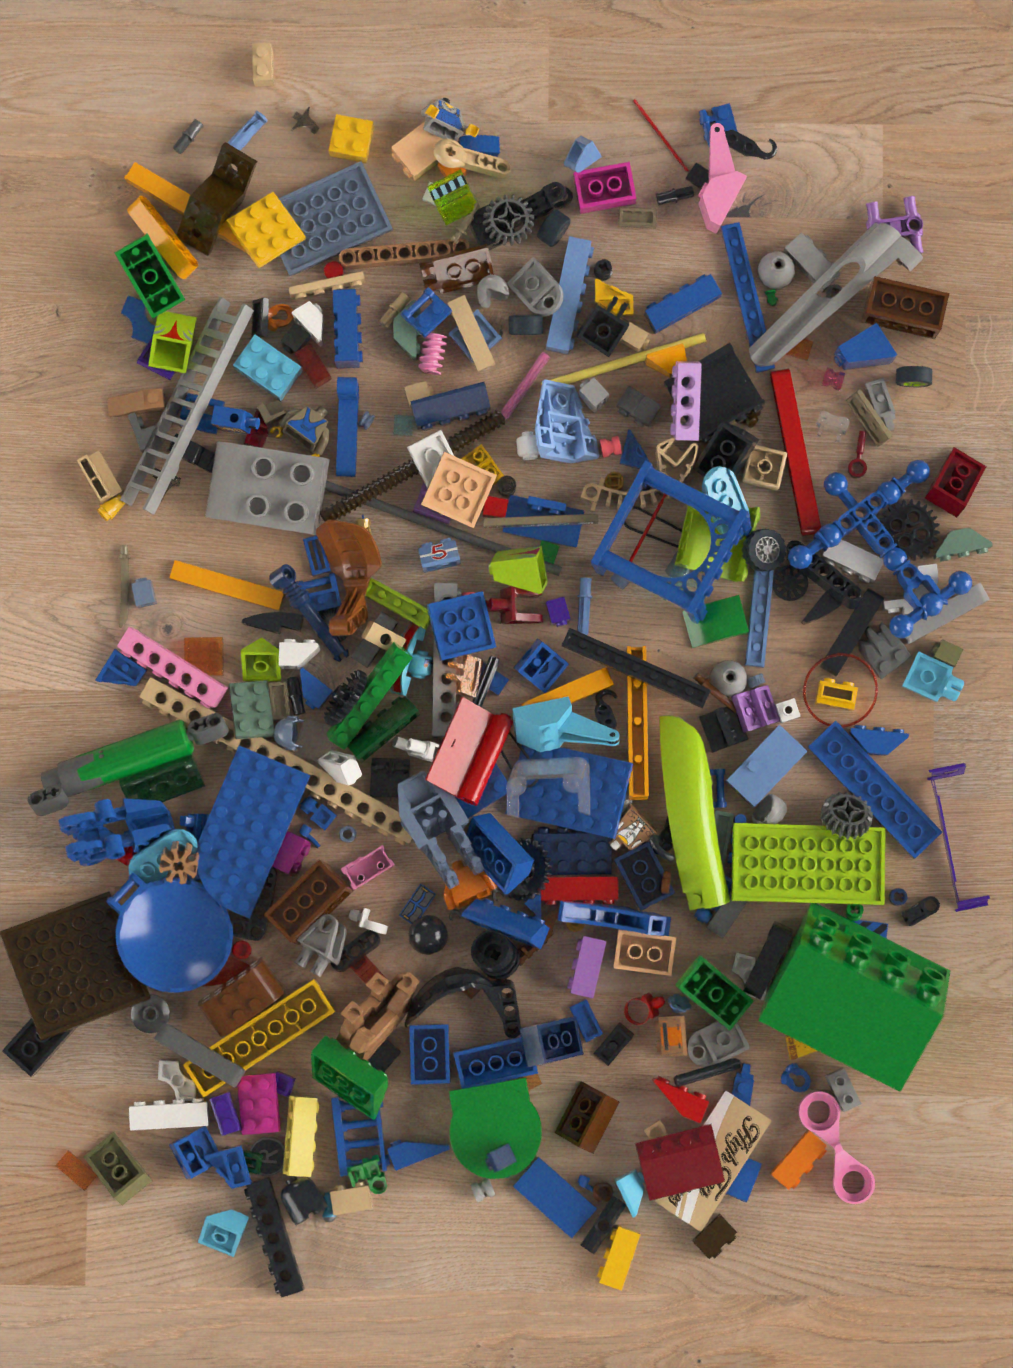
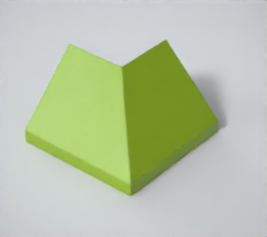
M261 637L241 649L243 681L267 680L281 682L278 648Z

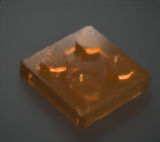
M223 637L184 638V660L209 676H224Z

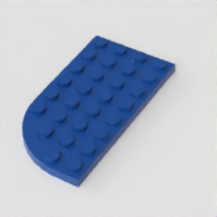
M240 745L200 836L197 852L199 853L197 867L205 889L214 900L223 907L250 919L311 775Z

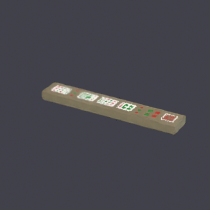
M598 514L484 518L483 527L486 529L598 524L599 520Z

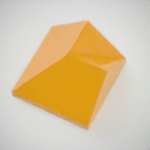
M678 344L646 354V366L670 378L672 368L676 366V361H687L684 344Z

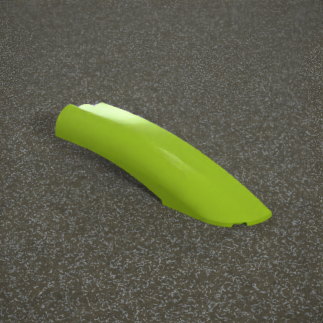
M671 715L659 716L666 805L683 893H686L690 910L708 909L730 902L716 831L712 796L713 783L702 738L697 730L683 721L682 718Z

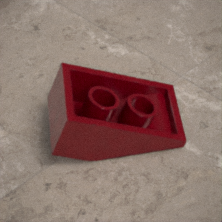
M953 447L931 484L925 499L957 518L967 506L987 466Z

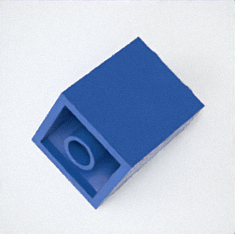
M876 323L838 346L834 353V360L839 367L842 366L844 370L891 364L896 358L897 353Z

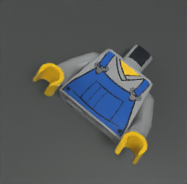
M448 98L438 99L434 104L430 103L421 111L422 116L426 117L423 130L442 139L457 141L461 135H471L476 138L480 129L473 124L466 126L460 109L451 105Z

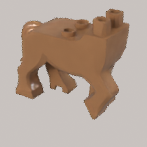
M377 972L366 984L372 990L370 996L360 1005L351 1001L341 1012L345 1020L336 1040L345 1049H351L360 1059L368 1061L408 1013L419 980L410 972L397 974L390 982Z

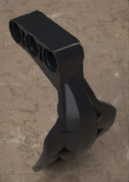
M461 967L447 969L430 979L418 991L407 1013L404 1025L407 1028L429 1006L444 996L474 987L476 989L482 988L495 1007L503 1022L505 1035L509 1038H516L521 1033V1022L514 982L509 979L490 981L475 970ZM505 988L511 989L509 993L502 992ZM508 1006L514 1007L512 1011L505 1010ZM510 1024L517 1025L514 1029L508 1028Z

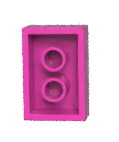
M630 162L587 169L579 173L573 172L580 214L636 204L637 197Z

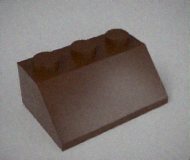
M580 1081L554 1133L577 1147L594 1154L620 1101Z

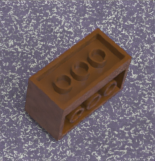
M874 276L868 289L861 323L870 325L877 323L879 327L936 339L942 329L950 293Z
M318 860L264 916L290 943L300 945L301 943L297 941L298 938L321 916L331 914L354 890L328 863Z

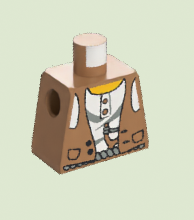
M630 803L621 814L616 839H612L609 844L616 851L624 844L630 850H633L647 841L652 834H656V828Z

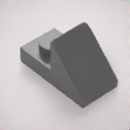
M134 412L129 414L128 417L139 448L143 453L156 425L142 429L145 427L142 417H138Z

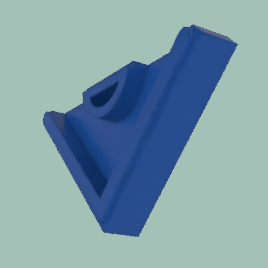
M628 429L620 464L641 469L644 461L649 463L650 461L632 431Z

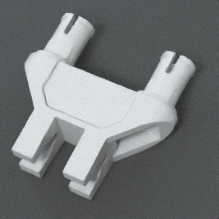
M395 736L392 742L393 747L407 751L409 756L432 763L440 747V744L431 741H421L412 738L407 740Z

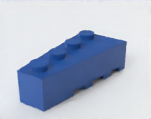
M356 289L333 290L334 334L336 337L334 339L337 369L360 368L359 362H363V352L359 351V343H362V332H358V325H361V313H357V306H361L360 295H357Z

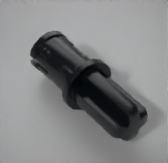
M692 186L676 190L672 188L671 191L656 193L659 206L670 202L677 203L678 200L694 197Z
M295 676L287 679L293 714L301 715L306 713L304 709L299 679Z

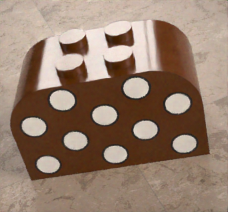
M261 957L198 1001V1006L219 1036L224 1037L275 1002L285 991L280 981Z

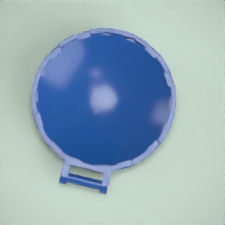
M131 873L128 881L113 897H109L106 900L107 904L119 914L116 926V945L120 958L127 970L144 985L169 993L187 992L211 981L224 967L232 948L233 927L227 908L214 900L203 884L194 880H187L185 884H180V878L173 877L172 883L163 878L146 884L136 874ZM135 884L138 889L123 905H120L118 903L120 899Z

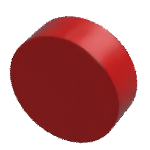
M331 261L325 265L324 274L327 279L342 276L343 268L340 263Z
M240 940L234 943L232 953L235 958L244 960L251 955L252 948L247 941Z

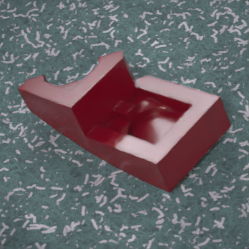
M256 409L254 417L260 419V426L258 429H251L250 434L246 436L244 445L263 448L269 432L260 411Z

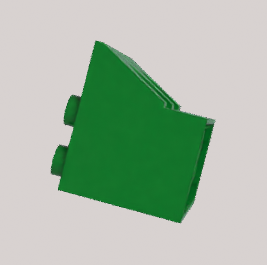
M810 903L782 963L767 989L758 1021L901 1092L944 1017L951 970L817 903Z

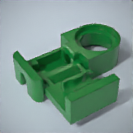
M378 1155L372 1156V1159H368V1157L363 1158L362 1164L347 1168L352 1187H355V1183L359 1179L366 1180L367 1178L371 1192L382 1194L386 1191L387 1180L384 1171H380ZM375 1181H382L384 1183L379 1188L373 1186Z

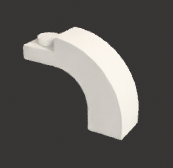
M937 564L916 567L923 575H930L936 585L938 584ZM922 584L914 592L919 600L924 594L930 593ZM905 599L884 601L882 603L883 611L888 610V613L900 612L899 609H902V614L908 615L914 610Z

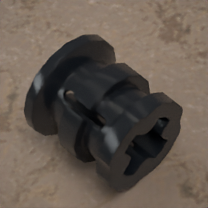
M606 259L599 260L594 268V275L601 281L608 280L613 273L611 262ZM604 266L607 267L606 271L600 272V269Z

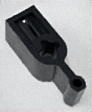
M190 440L182 459L212 473L215 453ZM174 442L170 443L167 452H171Z

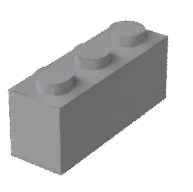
M800 233L785 247L783 252L790 256L794 264L814 284L834 262L830 263L826 259L827 256L820 248L817 249L813 245V240L808 235L804 236ZM838 271L820 291L823 293L839 278L841 273Z

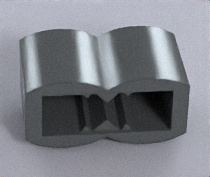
M628 386L616 407L621 415L633 417L637 425L649 427L659 412L661 405Z

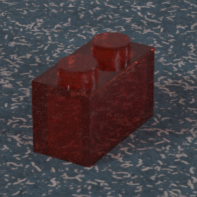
M311 343L294 353L315 389L332 380Z

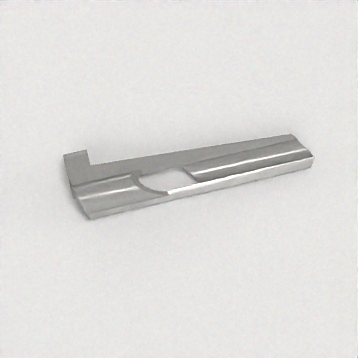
M874 223L749 348L750 358L756 366L773 365L872 281L874 276H878L895 260L899 266L902 265L911 272L923 259V256L895 228L885 223ZM850 262L859 264L858 274L835 297L827 298L816 294L845 264Z

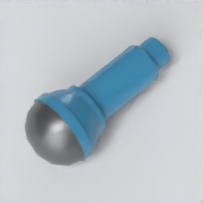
M330 1192L324 1193V1199L328 1207L324 1210L322 1218L325 1222L331 1223L336 1219V1215H333Z

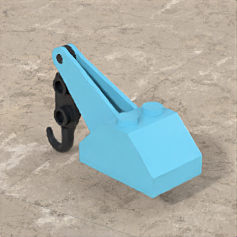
M609 689L601 690L596 694L594 711L597 722L572 712L569 696L512 708L516 741L539 752L558 749L563 742L616 746L620 742L619 732L616 730L617 722L611 707L603 701L602 697L612 695L614 698H617L618 696Z

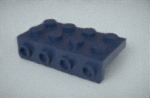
M542 826L534 830V840H537L539 844L544 846L543 850L548 851L546 857L551 858L548 865H552V868L548 871L552 875L612 874L611 845L609 844L611 838L564 827L549 829V827Z

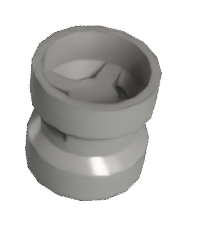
M488 1178L483 1179L481 1183L475 1182L470 1185L477 1203L483 1201L487 1196H495L494 1189Z

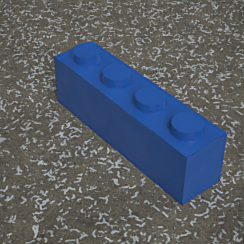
M705 274L701 275L692 285H689V283L685 284L674 295L669 293L662 298L663 301L659 303L653 302L646 307L647 310H645L644 316L655 334L721 298L722 292L711 274L708 276Z

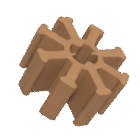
M179 841L172 843L171 851L167 847L163 849L159 870L160 873L168 871L166 877L168 882L172 883L175 874H179L180 884L186 883L188 874L192 878L196 876L199 853L196 852V854L190 855L192 844L186 843L183 852L179 849Z

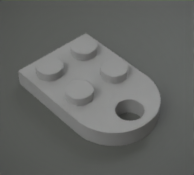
M535 257L507 282V285L523 303L537 315H552L560 308L563 302L561 286ZM549 299H554L553 306L547 308L546 302Z
M715 1021L694 1032L687 1044L690 1059L701 1067L724 1062L750 1049L738 1022L729 1031L718 1021ZM695 1047L703 1049L702 1057L696 1058L693 1056V1049Z

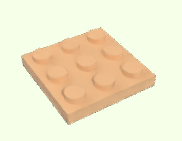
M443 452L421 505L474 528L497 475Z

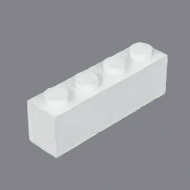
M204 1098L192 1099V1102L184 1103V1099L173 1100L172 1104H165V1100L153 1101V1105H146L145 1101L134 1102V1106L129 1107L130 1130L210 1125L209 1101L204 1102Z

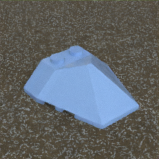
M546 379L542 381L535 425L537 448L541 458L570 464L599 458L597 439L589 430L588 425L590 422L588 418L585 419L582 413L583 405L574 385Z

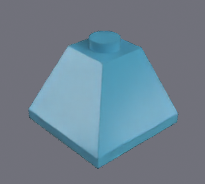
M636 1169L615 1178L632 1217L637 1215L644 1192L643 1183H645L642 1173H637Z
M232 1209L207 1216L198 1243L234 1257L249 1216Z

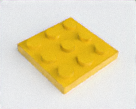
M271 192L226 220V224L258 268L306 238L274 192Z

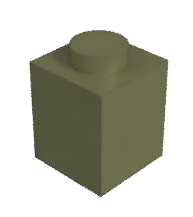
M942 639L939 643H935L931 651L934 654L932 658L956 667L963 649Z

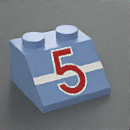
M451 538L440 540V543L435 545L432 542L421 545L422 548H418L424 573L461 565L456 540L451 541Z

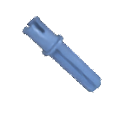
M580 578L579 595H577L579 597L577 631L585 635L589 633L592 578Z

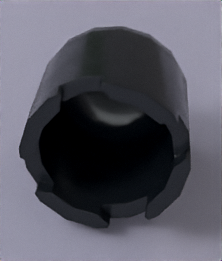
M294 1176L286 1181L287 1185L281 1191V1200L295 1226L309 1218L308 1214L311 1212L316 1215L328 1207L316 1184L309 1177L297 1179Z

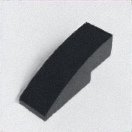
M825 591L801 623L805 625L819 620L842 604Z
M287 612L262 613L242 619V624L277 634L281 633L282 627L301 632L304 616Z

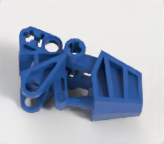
M123 798L122 807L113 809L111 800L103 799L94 804L95 811L66 816L58 821L61 832L68 836L73 835V838L77 841L65 847L67 857L74 862L79 860L81 866H91L106 859L123 857L125 855L124 848L132 846L133 852H139L168 831L175 829L170 811L161 801ZM125 820L129 830L119 835L103 827V824Z

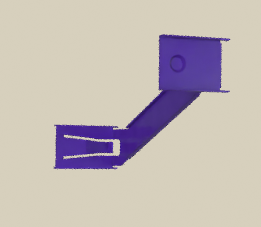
M965 763L931 769L929 773H932V777L927 778V780H931L958 907V909H955L956 912L988 906V899H990V895L962 901L959 900L955 884L957 880L940 796L937 795L934 781L964 774Z

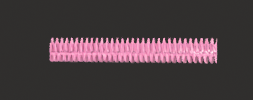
M545 352L539 355L540 357L535 361L536 363L528 371L526 377L519 384L517 390H515L516 392L512 394L510 400H508L501 411L505 419H509L508 416H510L511 412L513 413V408H515L516 404L519 405L518 403L524 397L525 391L528 392L529 385L532 386L535 377L539 376L540 369L542 370L543 366H545L544 364L548 363L547 360L550 357Z

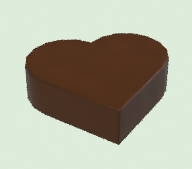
M671 871L663 872L662 894H669Z

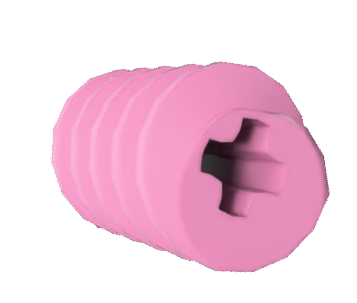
M430 333L426 338L424 337L427 341L422 342V346L425 348L421 349V353L424 356L420 357V361L423 363L418 364V368L422 372L441 375V372L436 369L443 366L438 361L444 360L439 353H445V350L440 347L447 344L442 341L443 338H447L446 336Z

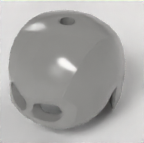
M488 275L478 284L477 298L483 308L490 307V298L506 300L509 297L508 286L498 275Z

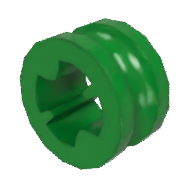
M848 904L845 911L847 919L851 921L860 920L864 911L861 904ZM851 910H853V911L858 910V913H855V912H854V913L852 914V913H851Z

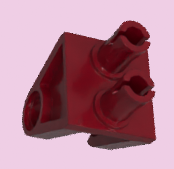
M509 586L500 590V598L485 600L488 612H500L501 624L543 623L542 614L517 613V609H515L516 598L542 596V593L537 594Z

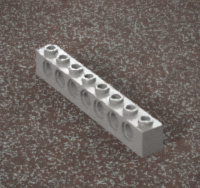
M434 583V603L461 596V588H458L457 583ZM435 638L433 649L432 737L444 738L450 722H443L441 716L444 713H449L453 717L459 704L456 703V695H460V683H457V676H460V664H457V657L452 658L453 661L450 665H444L440 661ZM444 675L452 677L450 684L442 683L441 679ZM444 694H450L452 700L446 704L441 701V697Z

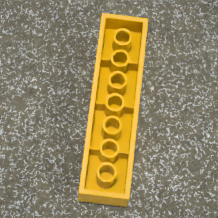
M313 979L209 1048L247 1070L335 1013L336 1010L316 979ZM191 1061L183 1064L203 1097L208 1096L226 1084V1082Z

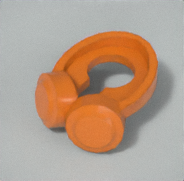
M277 304L269 308L268 329L275 332L279 327H285L290 324L293 319V309L286 304ZM280 310L287 313L286 320L272 319V316L277 315V312Z

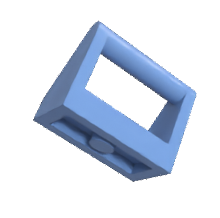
M579 136L574 140L564 161V166L579 173L602 156L592 140Z

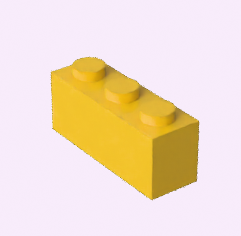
M619 1225L617 1229H612L609 1238L612 1240L610 1248L606 1247L603 1256L606 1259L604 1267L600 1266L597 1273L599 1283L622 1291L641 1235L639 1232Z

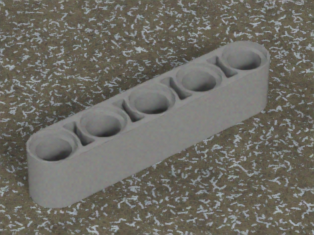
M979 583L971 587V590L964 595H957L948 600V605H943L942 611L938 615L927 616L926 621L920 619L913 625L914 628L910 636L905 638L907 643L910 644L990 600L982 584Z

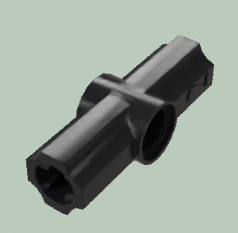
M612 1195L580 1245L595 1254L608 1233L612 1230L626 1204ZM601 1220L609 1222L606 1230L598 1228V1223Z

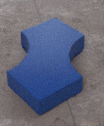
M128 295L121 313L132 323L133 332L131 337L148 344L153 337L155 326L147 320L145 314L146 307L142 300Z

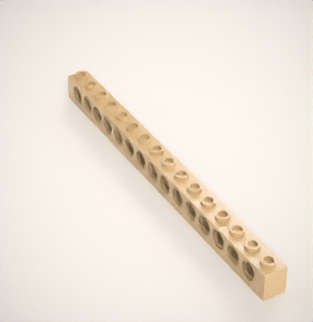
M152 677L149 678L139 696L143 699L142 704L150 708L154 705L160 709L159 713L168 718L172 715L177 718L176 721L180 719L186 725L192 722L190 716L193 712H199L200 718L216 713ZM163 693L166 695V701L159 704L157 696ZM176 703L183 704V710L179 713L174 712L173 709ZM223 717L229 730L233 731L234 736L231 740H225L223 737L212 742L218 745L220 742L226 744V749L235 754L238 746L244 739L235 738L233 722ZM262 737L248 738L251 743L248 748L249 750L258 752L259 749L265 748L267 750L266 757L273 760L281 757L284 759L285 765L292 768L298 766L302 772L311 776H317L318 783L315 786H310L308 783L306 789L311 791V796L319 800L321 797L327 799L328 805L335 809L338 806L345 809L344 814L352 818L355 815L362 818L361 823L368 827H371L373 824L379 828L378 832L385 836L389 834L395 836L394 841L403 846L406 843L411 844L413 839L404 828L400 832L392 830L394 822H401L398 811L350 785L337 783L328 773ZM327 785L335 787V792L332 795L325 794L324 789ZM350 794L352 797L351 803L343 804L341 801L342 796ZM361 803H366L369 806V810L365 814H361L358 811ZM379 812H383L386 816L385 821L382 823L375 821V815Z

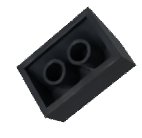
M721 421L693 469L705 477L709 470L721 466L731 470L737 477L759 439L743 428Z

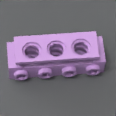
M676 361V366L672 368V377L674 378L672 397L674 399L671 405L673 424L670 426V434L673 435L675 440L699 441L701 363L695 361ZM689 377V383L683 386L681 384L682 379ZM688 396V397H689L688 403L685 404V405H682V404H681V399H682V397ZM687 415L688 421L685 424H681V417Z

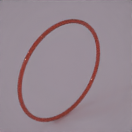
M837 653L820 659L812 666L804 681L803 698L810 714L820 723L830 726V723L819 719L808 705L806 699L808 678L818 664L831 657L847 656L862 662L869 669L874 679V700L864 716L850 724L841 725L844 728L859 723L872 711L878 696V683L873 670L864 660L855 655Z

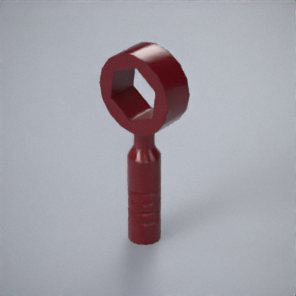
M859 431L856 449L857 458L848 465V473L853 478H861L867 471V464L861 459L864 453L866 431ZM859 463L863 467L862 473L855 474L851 470L852 465Z

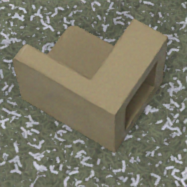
M275 400L267 405L262 403L257 406L267 426L281 420L286 414L280 400Z

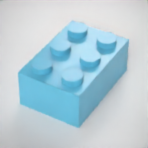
M257 335L252 337L233 364L236 371L280 401L283 400L303 372L300 365Z

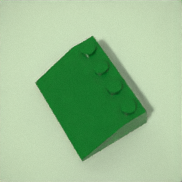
M325 1035L311 1051L312 1078L372 1120H375L388 1088L387 1075L382 1070L373 1068L367 1060L357 1057L351 1049H345L335 1038H329Z

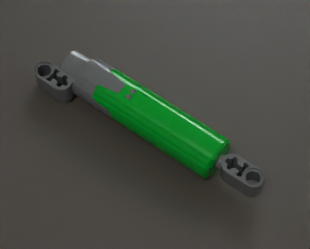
M213 713L192 721L188 728L185 722L179 719L83 753L74 758L59 762L56 768L42 772L41 781L44 789L31 793L28 797V803L37 816H45L62 810L69 803L68 797L191 755L194 751L193 740L198 745L206 744L226 736L229 728L221 714Z

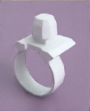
M363 908L362 913L359 910L350 911L349 918L355 922L359 920L358 927L382 934L387 933L388 926L368 920L369 909Z

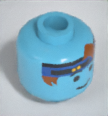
M417 650V653L412 654L413 658L408 667V672L411 673L410 676L425 679L426 676L431 675L433 658L428 656L429 652Z

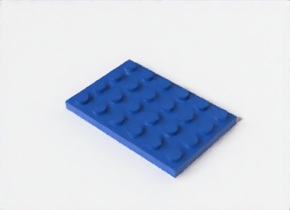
M522 745V748L539 770V780L534 786L525 788L514 777L513 790L510 792L505 814L616 839L633 763L561 747L539 752ZM520 750L515 773L523 784L530 785L536 780L537 773Z

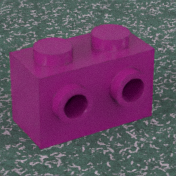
M287 831L272 867L294 878L302 868L301 863L304 857L310 852L311 843Z

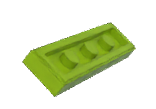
M373 578L370 579L365 597L425 630L428 628L431 621L426 607Z

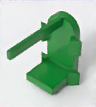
M776 289L765 291V295L768 297L767 304L769 303L770 306L777 304L778 297H775Z

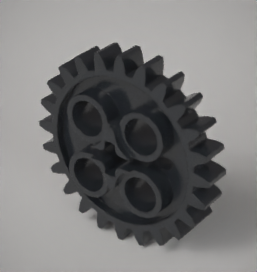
M903 499L901 505L898 502L894 503L895 509L889 506L888 511L890 513L884 511L882 514L885 519L880 518L879 521L892 536L894 544L897 543L896 547L905 551L907 560L911 556L912 561H915L916 555L922 559V552L928 555L930 553L928 548H935L932 542H938L939 540L934 536L940 534V531L935 530L940 524L934 523L938 517H931L933 510L926 511L927 504L920 507V501L914 505L913 499L908 504ZM910 513H914L917 515V522H911L909 520ZM893 521L899 522L900 530H894L891 523ZM921 522L924 523L923 526L914 529L911 535L907 532L897 538L893 537V535L903 532L907 527L912 528ZM917 531H924L926 538L923 540L919 539ZM900 539H907L909 546L906 548L902 547L899 543Z

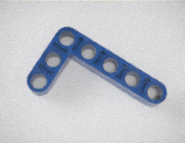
M337 377L339 405L336 476L356 477L359 384L355 377Z

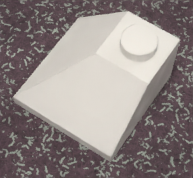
M309 301L295 309L292 315L294 321L308 332L311 338L321 347L323 345L324 333L323 310L317 303L313 305Z

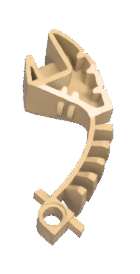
M672 437L657 445L655 451L657 467L654 469L684 483L693 468L698 445L696 443L691 444L686 452L683 453L674 445L675 438ZM601 477L599 485L590 483L584 487L580 500L591 503L590 512H595L600 494L603 492L608 494L605 507H610L611 496L613 495L618 496L616 509H619L622 504V497H626L628 492L603 487L605 479ZM594 489L597 495L593 498L588 497L586 491ZM656 489L640 492L638 496L640 508L646 506L644 497L650 496L652 506L658 504L655 494L659 493L663 496L664 493Z

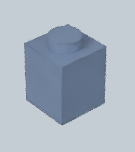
M140 578L135 580L136 583L131 584L138 608L157 604L151 580Z

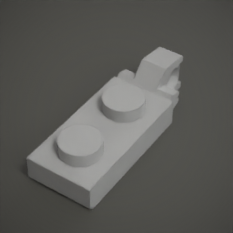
M884 378L865 383L872 407L888 430L893 431L895 427L892 420L896 419V412Z

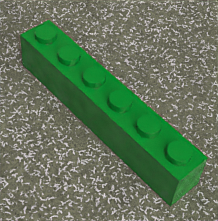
M396 642L392 643L367 677V684L355 707L345 719L337 725L331 726L326 733L331 742L343 750L347 748L413 658L409 651Z

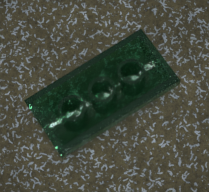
M193 754L119 780L126 799L156 800L162 803L205 787L202 774Z

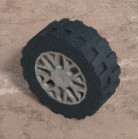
M759 529L752 531L743 541V559H745V563L751 569L756 571L775 570L785 560L784 557L786 556L787 549L785 541L775 530Z

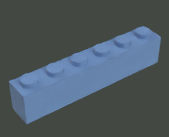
M569 236L559 282L563 290V302L552 316L546 350L568 355L569 349L573 350L575 339L572 338L573 331L577 332L579 320L575 319L577 313H581L583 302L579 301L580 295H584L586 290V284L583 283L584 276L588 277L590 265H587L588 258L592 259L594 251L590 240Z

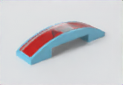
M412 622L401 635V637L406 639L403 648L409 651L411 656L417 640L423 641L426 632L425 629ZM410 662L390 688L391 693L406 696L411 677L406 676Z

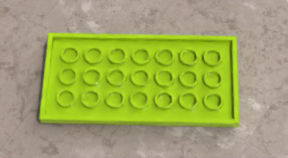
M733 823L731 901L885 905V828L869 827L867 833H864L862 837L857 836L854 840L851 836L848 839L845 836L839 838L838 834L832 835V830H826V826Z

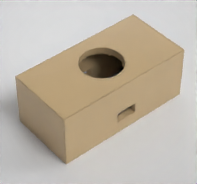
M371 620L361 638L386 651L393 642L403 647L406 641L405 638ZM383 634H389L391 637V641L387 645H383L380 641Z

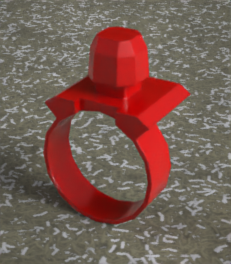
M648 992L642 997H636L628 1001L624 1008V1014L630 1023L642 1025L645 1022H636L630 1017L628 1012L630 1002L632 1000H641L646 1003L649 1009L648 1018L645 1021L647 1022L650 1018L653 1019L659 1016L658 1008L665 1005V1000L663 996L653 998L652 994Z

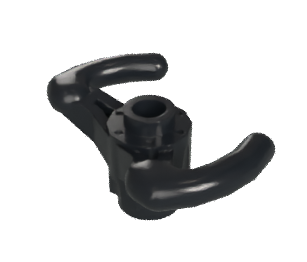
M667 816L663 830L659 835L652 834L649 837V843L655 854L671 862L674 860V856L668 853V851L673 848V842Z

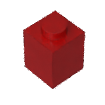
M488 496L481 510L483 517L505 518L509 500Z

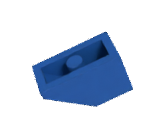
M302 667L300 675L303 697L307 700L305 704L313 710L315 708L320 710L332 695L333 690Z

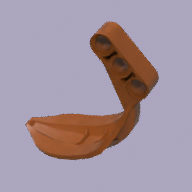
M327 520L316 529V535L323 546L331 571L343 580L347 594L337 614L329 622V631L332 636L352 635L368 620L365 595L370 578L382 565L381 556L373 536L367 529L353 523Z

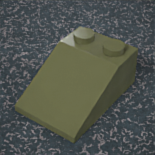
M115 1132L84 1156L112 1197L122 1206L153 1181Z

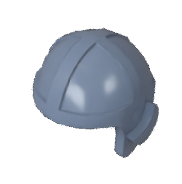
M287 716V718L280 720L274 727L276 743L281 747H285L286 750L297 751V748H302V745H296L298 738L296 722H304V720L299 719V716Z

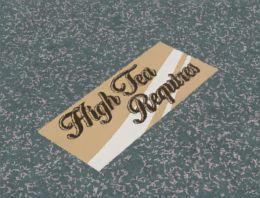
M725 1091L703 1125L712 1124L725 1182L659 1198L655 1202L701 1232L772 1120L728 1091Z

